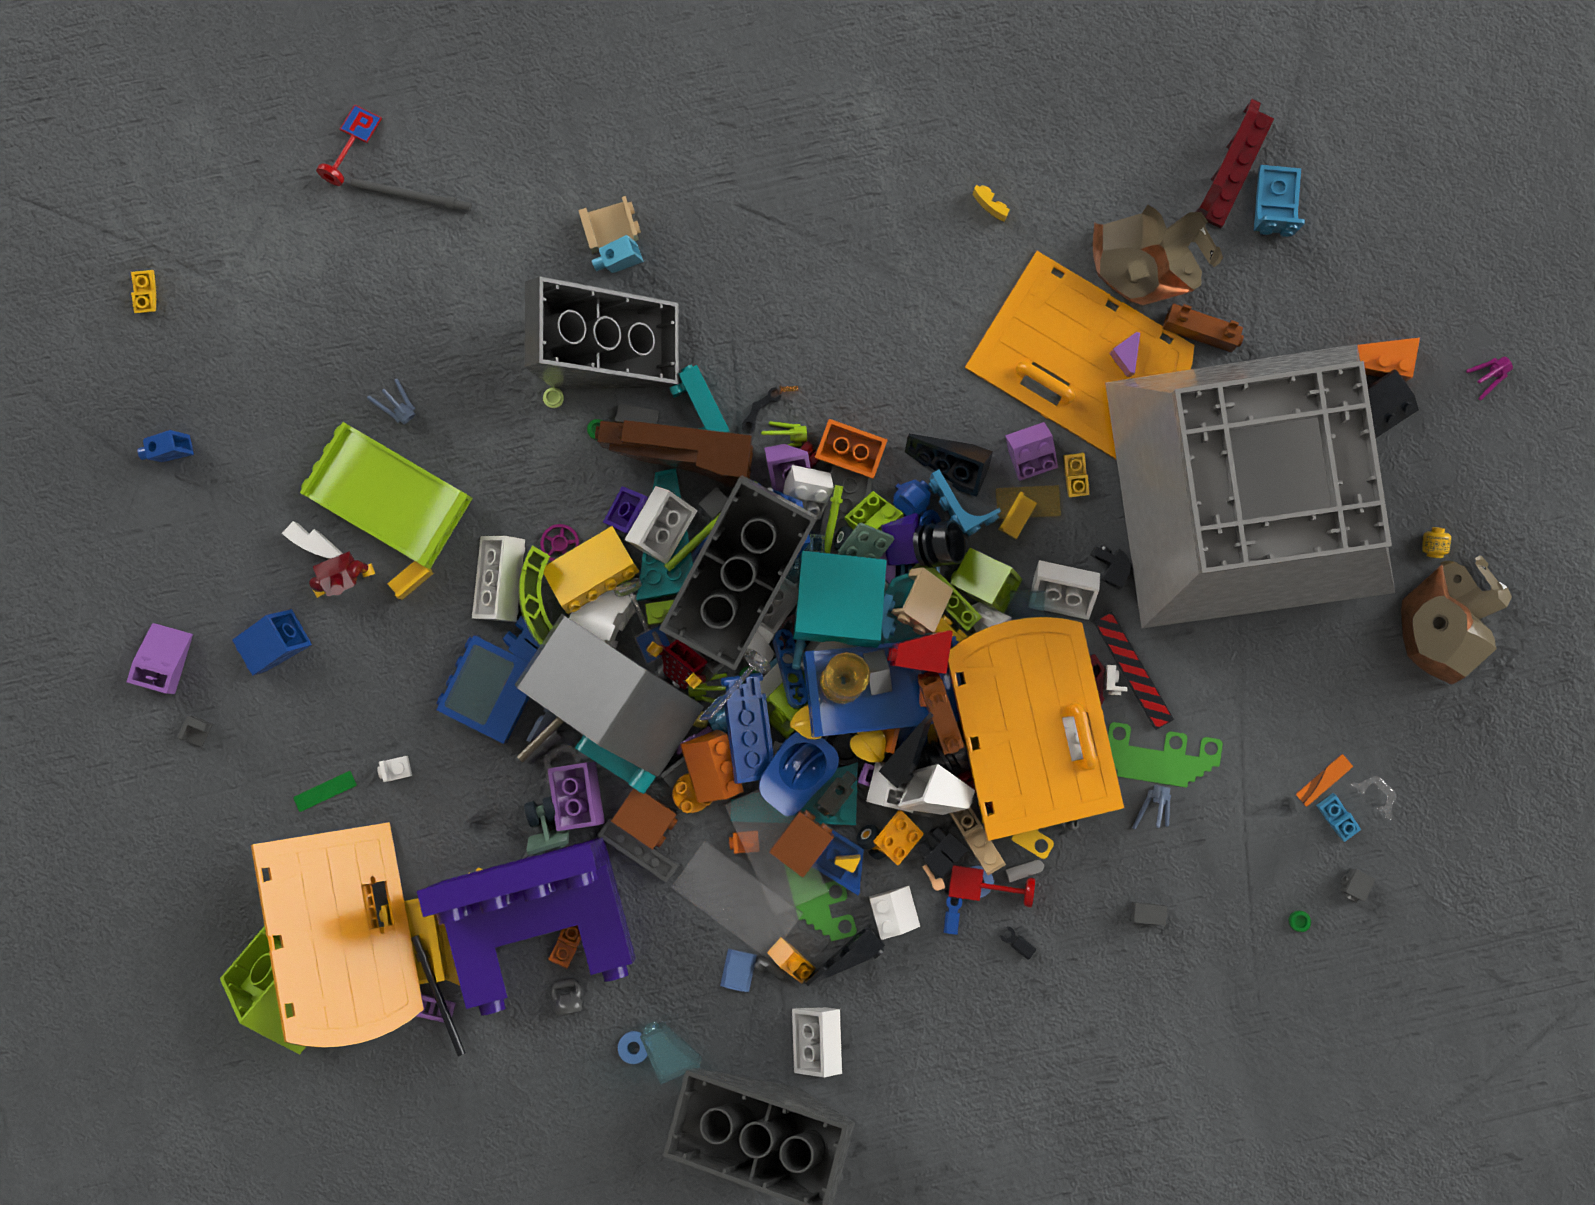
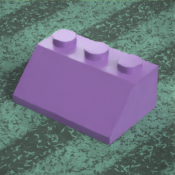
M595 761L548 769L557 831L605 823Z

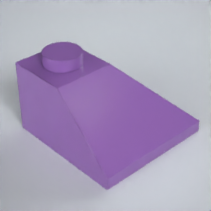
M787 444L764 448L771 486L774 490L783 493L785 480L792 465L811 469L807 451Z

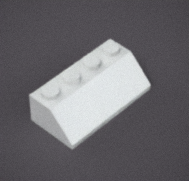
M509 536L480 537L472 618L517 622L519 612V580L525 553V539Z

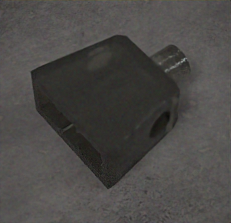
M849 771L841 779L839 777L835 778L813 807L826 818H832L854 791L851 786L857 778ZM839 789L841 791V795H837L835 790Z

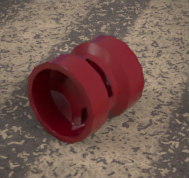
M807 441L800 449L808 452L812 469L820 460L815 458L817 451Z

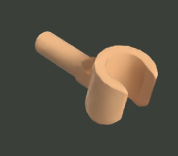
M927 864L922 866L931 880L933 889L936 891L944 889L943 879H935Z

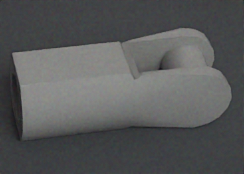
M1034 860L1006 869L1005 872L1008 881L1013 882L1043 871L1044 864L1040 860Z

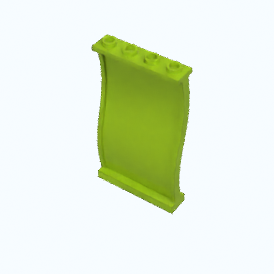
M344 422L335 429L333 439L324 447L322 457L313 465V472L309 478L304 480L300 491L301 494L428 569H431L473 499L466 493Z

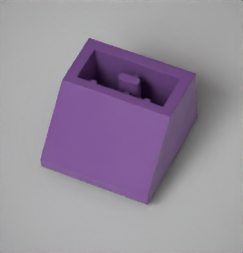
M1044 422L1005 435L1008 452L1019 481L1058 468L1053 436Z

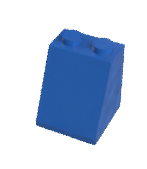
M292 609L266 615L232 639L252 676L267 672L312 645Z

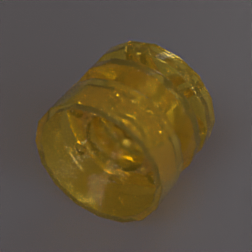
M845 652L837 654L829 661L821 674L820 685L822 692L834 703L847 704L853 702L863 693L869 683V667L863 658L854 653ZM841 677L845 678V685L841 683Z

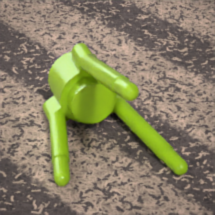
M770 421L769 425L790 429L783 431H761L762 435H790V441L794 442L787 445L792 447H801L802 442H807L806 426H800V424Z
M727 673L717 674L709 681L727 677ZM707 683L698 685L695 689L691 686L688 688L689 697H695L696 701L714 703L716 699L703 696L707 694V691L726 690V686H707Z

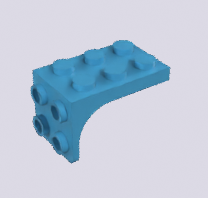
M1259 166L1254 231H1260V234L1263 235L1280 233L1281 236L1290 237L1305 224L1304 219H1298L1301 168Z
M937 470L931 474L929 478L930 483H928L931 491L934 494H938L941 508L944 512L948 511L951 516L949 520H955L959 523L963 534L967 533L968 536H971L981 529L980 525L985 523L988 526L997 521L998 515L1001 512L1000 508L983 516L971 515L960 506L941 471Z

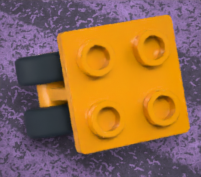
M898 810L882 831L873 824L864 826L857 834V843L863 849H871L868 854L874 859L880 860L888 856L896 865H900L924 833L903 811Z

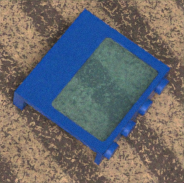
M474 635L473 638L470 637L464 647L467 650L464 656L458 658L455 664L457 670L454 675L451 674L446 682L448 688L445 694L441 693L439 696L436 710L505 744L508 742L530 698L514 685L529 662L482 639L479 635Z

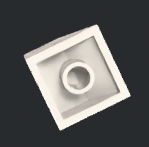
M909 886L869 896L881 940L901 935L920 927Z

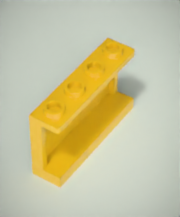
M611 526L547 564L543 574L561 607L567 614H570L571 612L578 611L586 603L596 600L603 593L613 590L623 581L633 578L639 570L619 535Z
M418 898L404 901L411 938L416 935L420 936L424 949L429 953L430 958L428 959L435 974L436 982L449 979L441 926L438 923L437 915L433 914L423 917ZM388 904L382 905L379 911L380 921L384 922V926L392 925ZM412 942L419 984L428 983L422 965L415 956L417 953Z

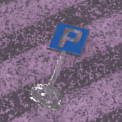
M635 578L618 585L613 591L617 597L629 595L645 630L634 636V639L646 665L661 658V655H658L656 658L646 651L652 641L657 645L669 646L671 643L667 634L659 630L662 623L649 629L633 594L642 586L640 578Z
M749 649L745 653V659L750 667L725 695H720L699 719L701 721L712 719L754 669L759 673L766 674L771 669L769 662L757 651Z

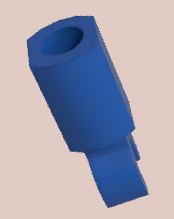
M947 896L946 905L948 906V911L945 913L943 932L958 934L960 918L958 909L962 906V899L958 898V903L951 905V897Z

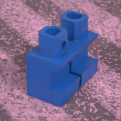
M521 616L515 625L522 630V633L517 637L509 631L502 640L509 646L508 650L515 656L530 662L538 650L536 647L539 648L540 646L534 640L525 624L523 616Z

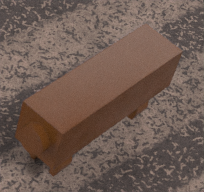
M1173 303L1167 311L1162 327L1164 330L1231 353L1236 347H1240L1243 342L1244 335H1241L1243 327L1238 326L1239 322L1233 320L1227 322L1191 309L1192 306L1186 304L1180 306Z
M936 673L917 680L928 713L931 712L934 715L932 725L944 755L958 752L959 749L964 748V744L942 679Z

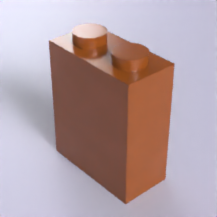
M633 788L611 822L653 850L656 846L660 848L666 839L663 836L667 829L672 830L678 820L675 818L677 813L647 792L642 794Z
M800 810L769 851V853L802 878L834 838V834L831 833L833 829L824 822L820 824L814 820L816 816L808 810Z

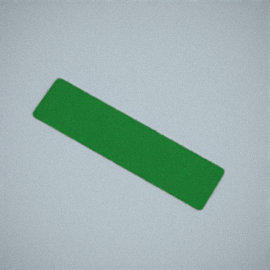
M348 771L294 796L293 799L299 812H302L355 787L357 784L351 771Z

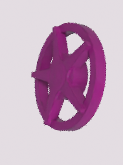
M556 524L547 528L540 541L541 550L546 553L544 548L545 538L551 541L552 549L548 553L549 556L556 551L563 554L567 553L566 549L570 544L576 543L575 547L579 546L577 533L571 527L564 524ZM561 528L560 534L554 538L547 536L551 530ZM564 528L573 533L575 540H567L564 537Z

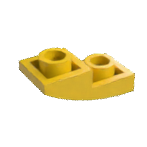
M976 185L973 196L977 202L992 216L1005 222L1010 209L1006 208L1007 206L1002 202L992 201L995 193L991 192L990 188Z
M154 270L131 272L134 290L131 293L134 313L156 311Z
M1085 453L1063 455L1068 497L1090 495Z

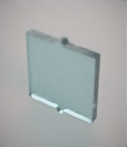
M1029 589L1025 591L1010 590L1009 616L1012 617L1011 620L1044 617L1045 591H1030Z

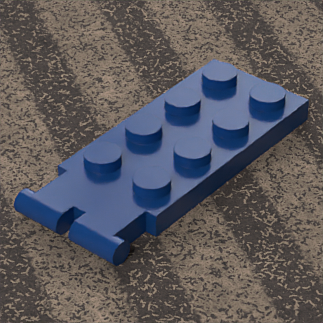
M762 673L743 675V684L740 676L721 678V684L726 686V693L728 695L727 699H724V708L735 784L760 780L766 767L774 757L766 694H761L760 681H763Z

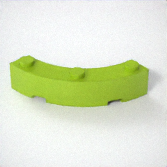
M532 545L520 574L519 602L525 624L534 640L540 646L553 627L546 615L541 595L543 572L550 556Z

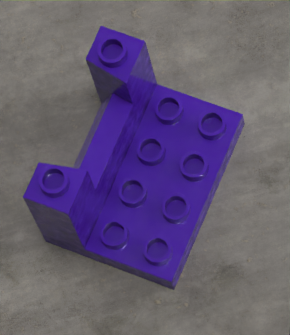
M603 837L442 880L417 891L423 917L436 914L439 925L445 924L466 1009L479 1006L481 1016L506 1009L504 999L508 997L495 947L578 925L591 975L602 972L604 982L626 977L629 975L627 965L632 964L636 959L609 853Z

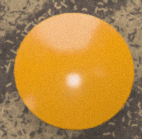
M689 773L682 775L674 784L672 791L673 801L684 813L699 812L712 803V801L697 802Z

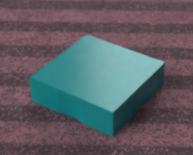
M802 551L799 565L798 602L795 611L793 639L815 642L833 641L853 646L878 648L881 642L887 560Z

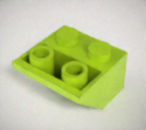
M872 491L845 516V520L853 530L858 523H863L882 531L881 525L903 518L904 514Z

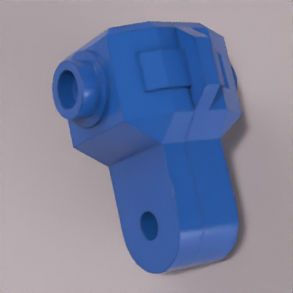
M915 479L901 485L898 483L895 486L897 491L893 496V506L903 512L904 517L914 513L920 516L927 511L926 508L930 505L931 493L929 490L931 487L924 480L918 482Z

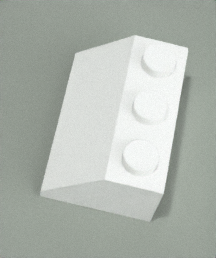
M655 486L626 536L625 541L666 564L697 510L671 491Z
M1039 560L1033 579L1028 607L1089 620L1099 592L1100 573Z
M825 1007L792 1009L794 1073L824 1078L842 1074L840 1009Z

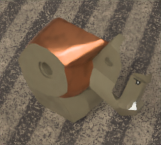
M1149 205L1138 215L1104 225L1094 222L1093 257L1097 275L1122 297L1140 305L1189 293L1201 286L1202 270L1188 248L1191 242H1196L1209 264L1213 267L1220 264L1223 256L1220 247H1216L1205 227L1208 221L1202 212H1189L1168 228H1166L1162 215Z
M1482 556L1475 558V564L1491 585V590L1482 591L1465 566L1453 561H1443L1439 563L1442 564L1402 600V630L1407 656L1419 668L1449 684H1454L1465 678L1497 649L1492 631L1480 619L1506 608L1512 598L1508 587L1497 581L1487 568L1488 562Z

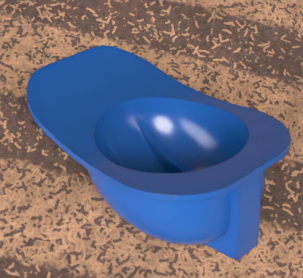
M798 732L792 734L782 743L760 777L759 792L762 798L785 816H792L798 813L836 772L839 763L837 751L822 737L819 739H808Z

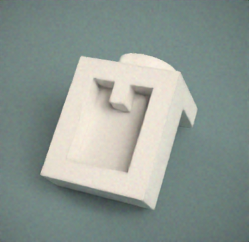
M1104 665L1103 690L1109 691V695H1121V691H1127V687L1115 686V682L1118 683L1119 671L1116 670V665Z
M408 756L380 761V766L377 768L380 779L383 778V782L412 776Z

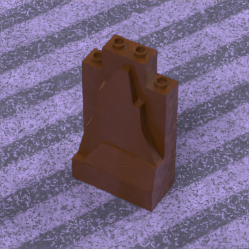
M624 420L623 423L600 421V426H596L595 439H597L602 448L609 449L611 452L643 462L699 473L723 483L726 487H735L741 475L750 479L754 450L751 445L752 435Z

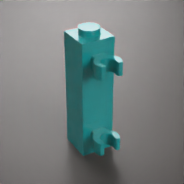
M688 365L681 369L679 377L682 383L669 388L673 397L675 398L687 392L704 426L699 429L730 433L698 366Z

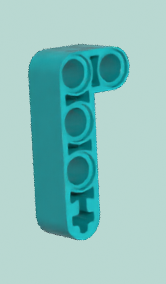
M584 735L575 747L587 757L628 782L631 787L642 794H645L656 777L600 747Z

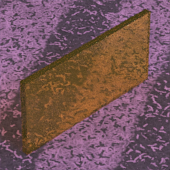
M1059 485L996 488L997 508L1001 509L998 519L1005 518L1020 492H1023L1024 496L1037 503L1029 518L1061 516Z

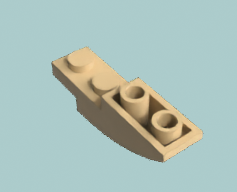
M971 807L949 813L987 875L1006 865L992 841H987L985 830Z

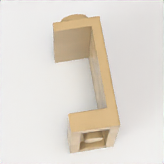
M626 196L622 197L623 202L591 212H588L586 208L578 210L592 254L598 253L599 248L625 235H628L634 241L639 240L637 235L641 233L638 221L633 222L631 214H635L632 201L627 202Z
M924 567L911 569L908 577L915 581L903 608L893 609L891 613L897 616L898 621L910 625L917 634L934 633L954 589Z

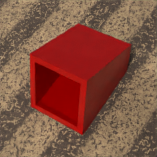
M939 631L893 644V647L888 650L887 661H890L891 666L946 674L953 631Z

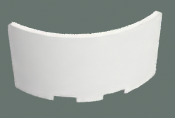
M616 587L603 593L596 600L581 606L578 611L571 612L569 619L616 648L618 641H615L618 631H623L629 619L636 612V595Z

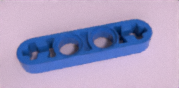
M781 629L774 635L773 645L788 704L793 708L799 709L807 702L806 686L801 667L798 670L793 669L792 663H785L782 659V656L785 654L794 658L796 646L792 633L789 630ZM781 636H783L784 639H787V641H786V643H785V648H786V649H783V647H784L783 641H782V640H779V638H780ZM795 674L798 682L791 683L787 675ZM796 692L798 697H802L800 702L797 699H793Z

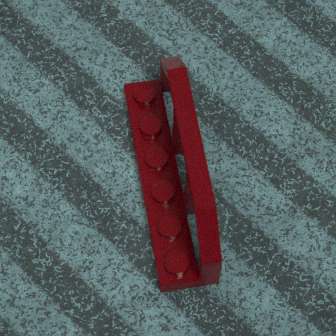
M1251 99L1243 111L1246 113L1235 135L1227 144L1226 148L1229 150L1222 164L1212 176L1211 180L1213 183L1201 205L1196 210V212H1202L1208 223L1218 228L1223 227L1274 118L1259 112L1261 103L1254 99Z

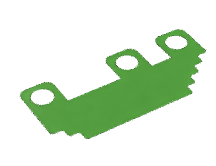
M1113 722L1109 726L1108 738L1115 769L1118 770V777L1187 788L1188 782H1195L1196 776L1202 777L1204 771H1211L1212 766H1220L1223 746L1220 739L1204 737L1201 740L1199 757L1185 755L1187 736L1184 733L1168 732L1166 734L1164 751L1129 746L1131 727L1128 724ZM1116 727L1125 729L1126 736L1124 739L1116 740L1113 737V730ZM1173 736H1179L1182 739L1183 744L1181 748L1173 749L1170 747L1169 741ZM1206 743H1216L1218 746L1217 753L1208 755L1204 749Z
M785 865L798 919H805L808 925L813 924L815 930L821 929L824 936L830 935L831 941L854 936L857 929L853 916L848 914L832 919L829 909L830 904L847 899L846 888L836 881L823 884L820 871L813 867L802 878ZM839 885L842 888V895L839 898H832L830 896L829 889L831 886ZM848 920L852 925L851 931L841 933L838 929L840 921Z

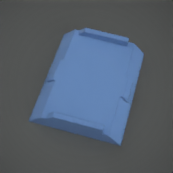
M728 949L720 986L749 992L757 955Z

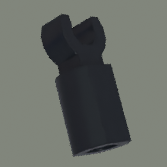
M1007 926L1006 928L1011 932L1010 937L1005 938L1003 935L999 937L1006 943H1012L1011 947L1029 960L1035 953L1036 948L1019 935L1017 937L1014 929Z

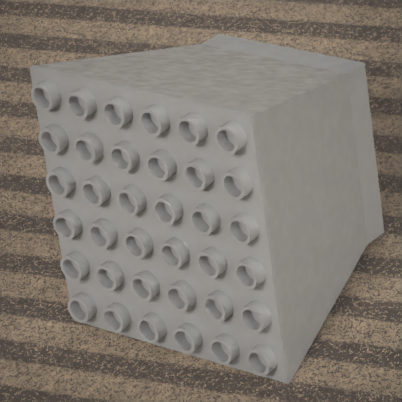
M1357 344L1105 382L1141 629L1395 593L1388 548L1392 546L1364 361H1360Z

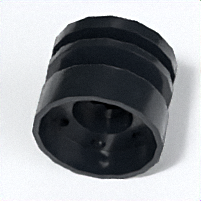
M955 520L919 525L915 529L913 536L914 553L922 567H940L942 564L954 565L960 564L963 561L966 550L965 537L962 528Z
M935 740L931 741L934 748L933 751H931L927 744L923 747L925 760L929 766L939 764L955 777L956 774L953 769L955 766L963 773L971 768L968 750L965 745L958 752L944 755L941 747Z

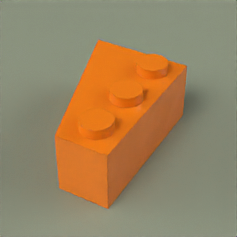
M1420 338L1358 345L1360 361H1364L1365 374L1382 378L1395 369L1405 382L1413 378Z

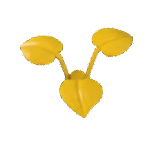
M806 705L794 715L790 722V727L805 738L819 739L821 737H811L808 705ZM881 730L858 732V735L851 738L850 747L857 757L868 762H882L884 760L886 738Z

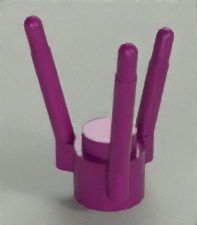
M1504 356L1498 360L1494 358L1489 362L1466 370V373H1471L1491 366L1490 372L1477 381L1478 384L1492 376L1498 377L1478 398L1480 401L1503 379L1508 377V372L1513 370V365L1507 357Z

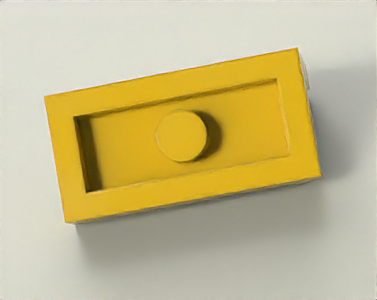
M1020 492L998 530L1017 539L1037 503L1024 496L1023 492Z
M414 561L387 584L395 592V596L403 600L434 573L431 569Z

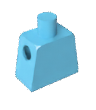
M628 235L599 248L601 256L592 260L596 271L607 268L612 273L644 262L637 243Z

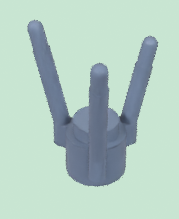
M395 379V383L406 405L404 403L398 404L386 389H382L383 394L396 407L394 412L371 396H367L369 401L393 417L397 423L402 422L404 425L416 415L414 413L416 408L411 404L398 379Z
M1154 785L1153 790H1148L1147 798L1132 826L1133 829L1137 828L1152 798L1154 803L1159 804L1156 827L1160 828L1164 805L1165 826H1169L1170 788Z

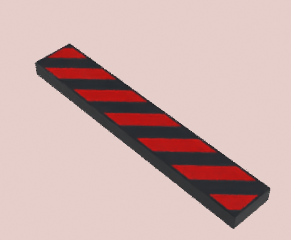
M1111 611L1093 621L1154 729L1157 730L1173 721V716L1113 612Z

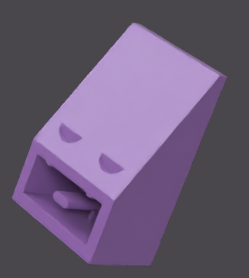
M152 623L132 662L126 682L166 694H175L193 634Z

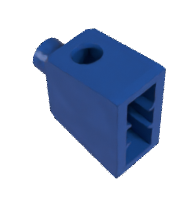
M172 430L144 438V447L137 450L141 460L148 459L157 462H166L194 455L190 435Z

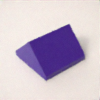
M622 486L603 523L610 527L613 526L614 529L628 535L648 497Z
M917 513L881 525L883 532L894 537V541L885 551L887 565L919 563L913 547L914 532L919 526Z

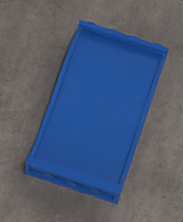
M952 636L950 649L959 643V641H956V636ZM899 642L879 644L878 648L860 646L803 652L811 737L918 726L929 713L927 707H921L919 704L920 686L917 680L919 674H924L928 671L891 666L890 661H887L890 669L892 692L871 696L863 653L884 649L887 659L889 648H892L893 644ZM947 667L946 674H938L943 681L955 720L960 722L949 668ZM962 672L956 673L958 686L964 684L961 683L960 674H962Z

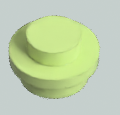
M549 388L544 392L543 401L548 407L557 408L562 405L564 395L558 388Z

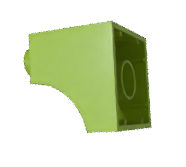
M264 926L221 976L220 980L240 1024L300 1055L307 1046L284 1042L269 954L268 937H266ZM273 936L275 950L281 948L280 936ZM291 1003L285 1004L287 1018L293 1017Z

